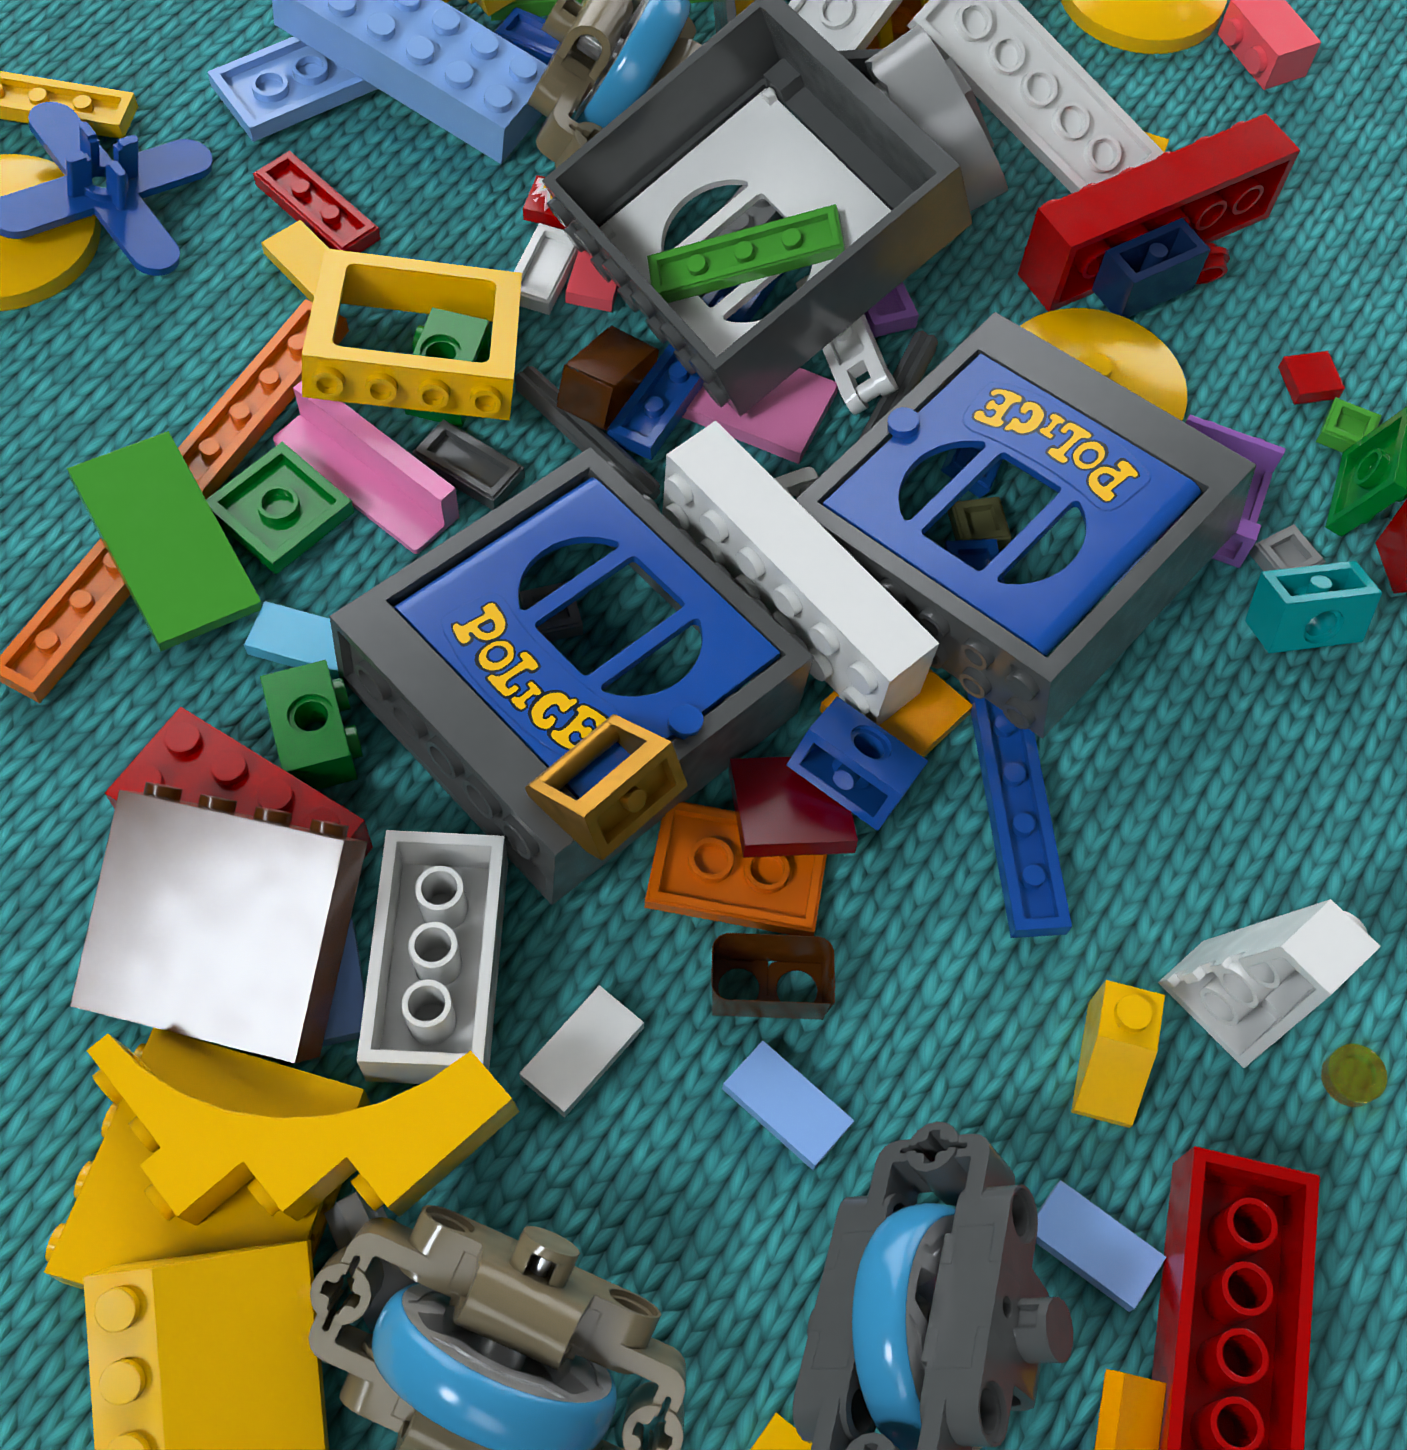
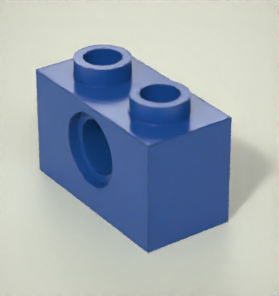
M837 696L808 729L786 766L878 831L928 763V760Z

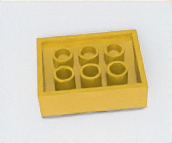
M311 1239L119 1264L84 1276L95 1450H329L321 1359L314 1355L308 1339L311 1326L317 1315L312 1307L310 1290L314 1280Z

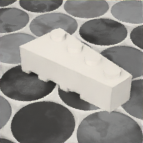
M1330 899L1204 940L1158 983L1245 1068L1331 996L1381 946L1368 934L1366 927L1356 916L1343 911Z

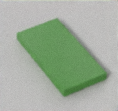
M169 431L67 468L71 482L160 651L169 649L261 610L262 601Z

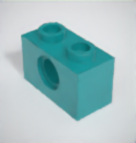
M1357 561L1261 571L1245 622L1268 653L1363 642L1383 592Z

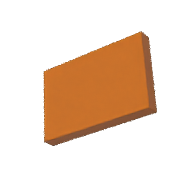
M681 802L667 812L661 820L644 908L789 935L814 936L827 854L743 858L735 811Z

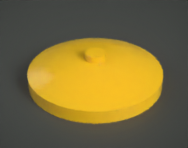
M1061 0V3L1077 26L1105 44L1135 53L1167 54L1193 47L1209 37L1219 24L1227 0Z
M0 154V197L65 176L55 162L30 155ZM92 215L22 239H11L0 235V311L15 310L44 301L67 288L81 276L91 263L98 249L101 227L97 217Z
M1067 308L1049 311L1031 318L1020 325L1032 334L1181 421L1183 420L1188 400L1183 371L1169 348L1145 327L1123 316L1089 308Z

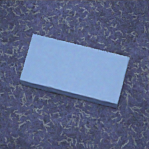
M764 1041L753 1050L723 1083V1091L812 1170L818 1166L854 1122L849 1115Z
M1062 1180L1054 1186L1037 1212L1038 1231L1036 1244L1128 1312L1136 1308L1166 1256Z

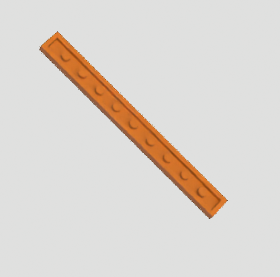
M305 299L178 447L205 499L219 489L295 397L293 387L302 381V350L313 302ZM341 315L338 316L333 341L336 345L349 332L347 318ZM101 538L0 655V682L38 703L43 701L131 595Z

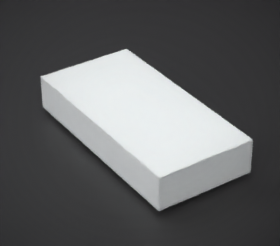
M541 223L538 224L514 272L522 273L521 307L550 315L573 269L578 249L563 230Z
M599 985L519 1073L520 1079L563 1117H566L644 1029V1022Z

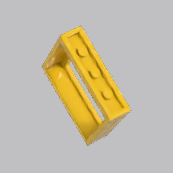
M325 248L302 350V397L510 421L522 273ZM341 304L424 314H430L433 307L493 322L490 358L486 362L479 363L338 346L333 341Z

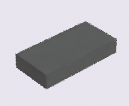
M444 419L412 452L414 457L456 489L491 510L500 506L525 478L523 466Z

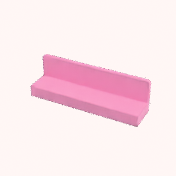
M302 381L293 387L300 415L273 436L275 446L283 441L351 499L353 507L414 554H419L459 518L456 488L345 403L302 397Z

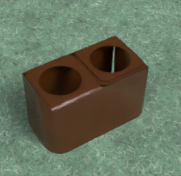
M611 325L564 365L557 397V407L606 431L657 362L658 348Z
M725 933L720 935L712 946V1016L823 1020L835 1003L833 946L828 940L819 936ZM768 961H776L772 962L768 967ZM739 968L751 972L759 983L757 999L729 1000L722 998L718 990L721 977L732 969ZM790 971L805 972L816 983L817 996L813 1003L780 1001L776 992L779 979Z

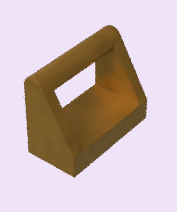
M613 714L525 786V790L528 796L586 852L603 861L682 792L688 784L671 741ZM616 742L631 754L578 800L559 791Z

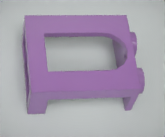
M1189 414L1185 422L1186 424L1256 464L1238 530L1212 557V559L1240 568L1257 540L1261 528L1257 521L1272 474L1283 457L1286 448ZM1180 515L1158 539H1161L1182 516Z

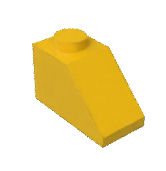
M1106 980L1088 1002L1071 1113L1127 1128L1133 1125L1158 1052L1165 995Z

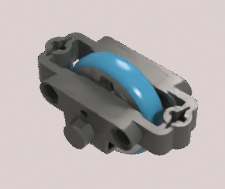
M936 1121L926 1124L917 1130L911 1139L891 1142L882 1149L875 1163L868 1196L846 1197L841 1202L834 1224L815 1308L812 1310L808 1321V1338L792 1407L793 1421L797 1433L802 1440L812 1443L811 1450H986L988 1447H997L1005 1439L1010 1411H1026L1034 1408L1041 1363H1064L1070 1357L1073 1347V1326L1069 1309L1061 1298L1049 1297L1046 1288L1032 1269L1038 1231V1215L1033 1195L1025 1185H1015L1013 1171L984 1136L980 1134L960 1135L953 1126L946 1122ZM933 1192L946 1205L916 1203L920 1193ZM876 1427L881 1434L875 1433Z

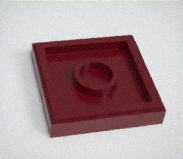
M791 757L730 759L728 773L743 858L855 853L858 838L852 812L786 766Z

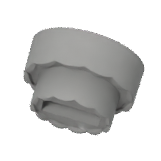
M919 24L865 61L867 72L876 83L874 85L960 165L970 212L1008 191L1004 174L992 149L994 143L971 87L952 57L945 61L929 35Z

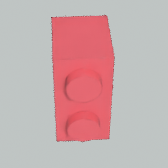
M1230 0L1217 33L1263 90L1305 77L1321 44L1319 38L1286 0Z

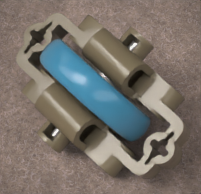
M576 0L556 1L541 30L559 41V44L527 102L528 105L547 117L537 135L536 144L543 155L555 162L556 168L702 46L693 40L696 28L688 17L691 8L689 0H582L581 3ZM574 111H577L574 120L571 119V116L573 115Z
M426 1205L422 1208L413 1229L384 1217L373 1218L366 1222L348 1246L341 1248L332 1255L312 1282L310 1298L312 1307L317 1315L308 1337L310 1348L314 1355L322 1361L348 1372L339 1396L342 1403L354 1413L397 1432L396 1450H681L684 1437L685 1411L683 1399L686 1390V1363L682 1354L674 1347L652 1338L661 1317L660 1310L645 1298L576 1267L575 1264L580 1255L579 1249L566 1238L552 1231L535 1226H526L519 1240H516L452 1210L435 1205ZM358 1257H360V1261L352 1276L354 1279L352 1284L353 1293L348 1295L339 1310L336 1311L337 1304L344 1292L341 1289L344 1283L342 1276L347 1274ZM381 1258L398 1266L402 1273L418 1283L407 1285L389 1299L379 1314L373 1334H369L350 1324L363 1316L382 1287L384 1270L383 1264L379 1259ZM609 1370L627 1375L637 1374L652 1381L643 1383L635 1388L627 1400L622 1430L624 1448L602 1440L611 1425L617 1403L616 1385ZM665 1400V1422H659L654 1430L649 1431L645 1444L642 1447L643 1424L649 1425L653 1417L659 1415Z

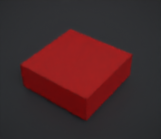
M1329 351L1284 356L1278 366L1294 405L1334 400L1335 397L1340 398L1345 389Z

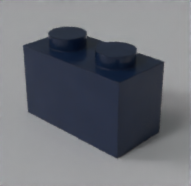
M1180 218L1106 250L1092 290L1111 313L1129 318L1193 289L1211 249L1183 218Z

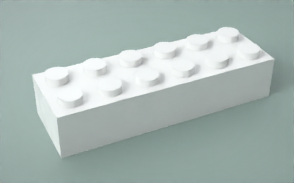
M714 421L666 454L662 514L676 528H682L688 532L696 546L711 561L723 565L730 573L733 581L751 598L760 600L767 607L771 617L789 634H795L803 640L809 653L814 656L809 672L814 678L819 681L825 680L839 695L840 699L878 726L920 694L939 642L717 421Z

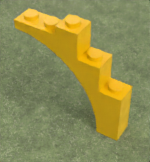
M106 1034L86 1050L100 1068L92 1075L94 1081L114 1104L117 1105L123 1099L137 1116L128 1123L131 1130L142 1144L154 1153L139 1165L152 1183L144 1190L145 1195L156 1210L168 1221L177 1216L195 1226L253 1177L256 1179L247 1187L267 1213L273 1216L281 1210L284 1214L299 1221L357 1170L359 1174L350 1182L366 1203L375 1212L385 1204L387 1208L400 1217L520 1112L510 1095L472 1051L466 1053L430 1080L381 1103L329 1116L273 1118L227 1111L178 1092L158 1079L128 1047L110 1034Z

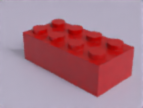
M181 706L105 792V795L115 809L119 790L144 792L146 782L169 785L183 789L180 800L199 803L200 794L235 800L237 801L235 812L254 816L256 806L292 813L291 825L309 829L312 819L349 826L347 837L367 841L364 858L373 848L364 819Z

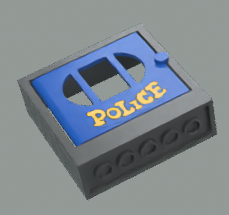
M994 312L795 500L939 642L931 667L936 669L943 668L957 678L969 694L979 699H987L1000 708L1013 725L1020 729H1030L1043 739L1238 530L1256 464L997 312ZM968 447L983 448L911 520H904L900 511L899 495L906 478L915 467L929 457L943 451ZM1005 459L1059 494L983 570L977 571L923 534L999 460ZM1077 507L1080 510L1085 524V540L1081 550L1068 566L1051 577L1032 583H999L1071 508ZM1181 515L1182 517L1165 533V535L1145 554V556L1085 617V619L1066 637V639L1048 657H1046L1049 654V652L1070 632V630L1090 611V609L1110 590V588L1130 569V567Z
M591 447L329 616L339 677H343L347 686L486 835L505 837L508 859L551 905L555 904L661 821L665 814L678 803L688 800L729 767L730 759L743 757L798 713L814 656L809 653L806 644L801 638L795 634H789L771 617L767 607L760 600L751 598L733 581L730 573L723 565L711 561L696 546L688 532L682 528H676L660 513L656 503L649 496L640 494L621 476L620 469L614 463L605 461ZM581 543L604 544L613 549L611 553L529 609H520L518 595L521 583L529 569L546 554L561 547ZM629 565L677 612L589 675H583L536 628ZM690 626H693L701 634V651L695 665L683 679L673 686L644 696H621L602 691ZM750 681V683H748L746 686H744L742 689H740L738 692H736L734 695L728 698L725 702H723L721 705H719L717 708H715L713 711H711L709 714L703 717L707 712H709L711 709H713L715 706H717L719 703H721L723 700H725L727 697L733 694L736 690H738L740 687H742L744 684ZM615 714L669 741L677 737L672 741L688 786L602 861L586 852L528 796L525 786L606 719ZM616 742L559 791L578 800L631 754Z

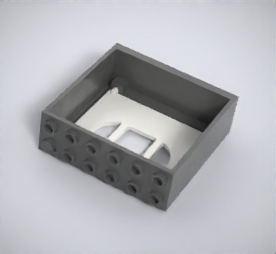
M755 0L542 180L552 196L547 205L560 223L566 227L563 231L580 252L584 250L588 252L592 257L590 259L591 263L608 283L613 280L620 287L617 291L635 313L640 310L647 318L645 320L646 324L663 344L668 341L675 349L674 355L691 375L697 373L704 381L702 384L704 389L715 403L721 408L728 403L740 417L972 224L960 165L784 0ZM726 185L747 186V188L675 248L716 237L760 199H765L783 218L836 204L840 215L846 249L835 259L813 264L807 282L761 320L743 323L726 321L780 274L742 283L714 307L707 306L699 296L667 303L651 286L647 256L664 251L665 237L676 214L690 200L707 190Z

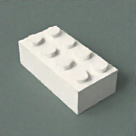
M386 830L357 1053V1063L366 1081L422 1084L469 1051H472L489 1071L508 870L504 836Z

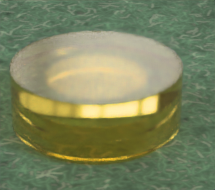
M1346 1044L1336 1049L1324 1060L1321 1068V1079L1326 1091L1337 1102L1349 1107H1362L1378 1098L1384 1092L1387 1085V1071L1380 1057L1371 1049L1359 1044Z

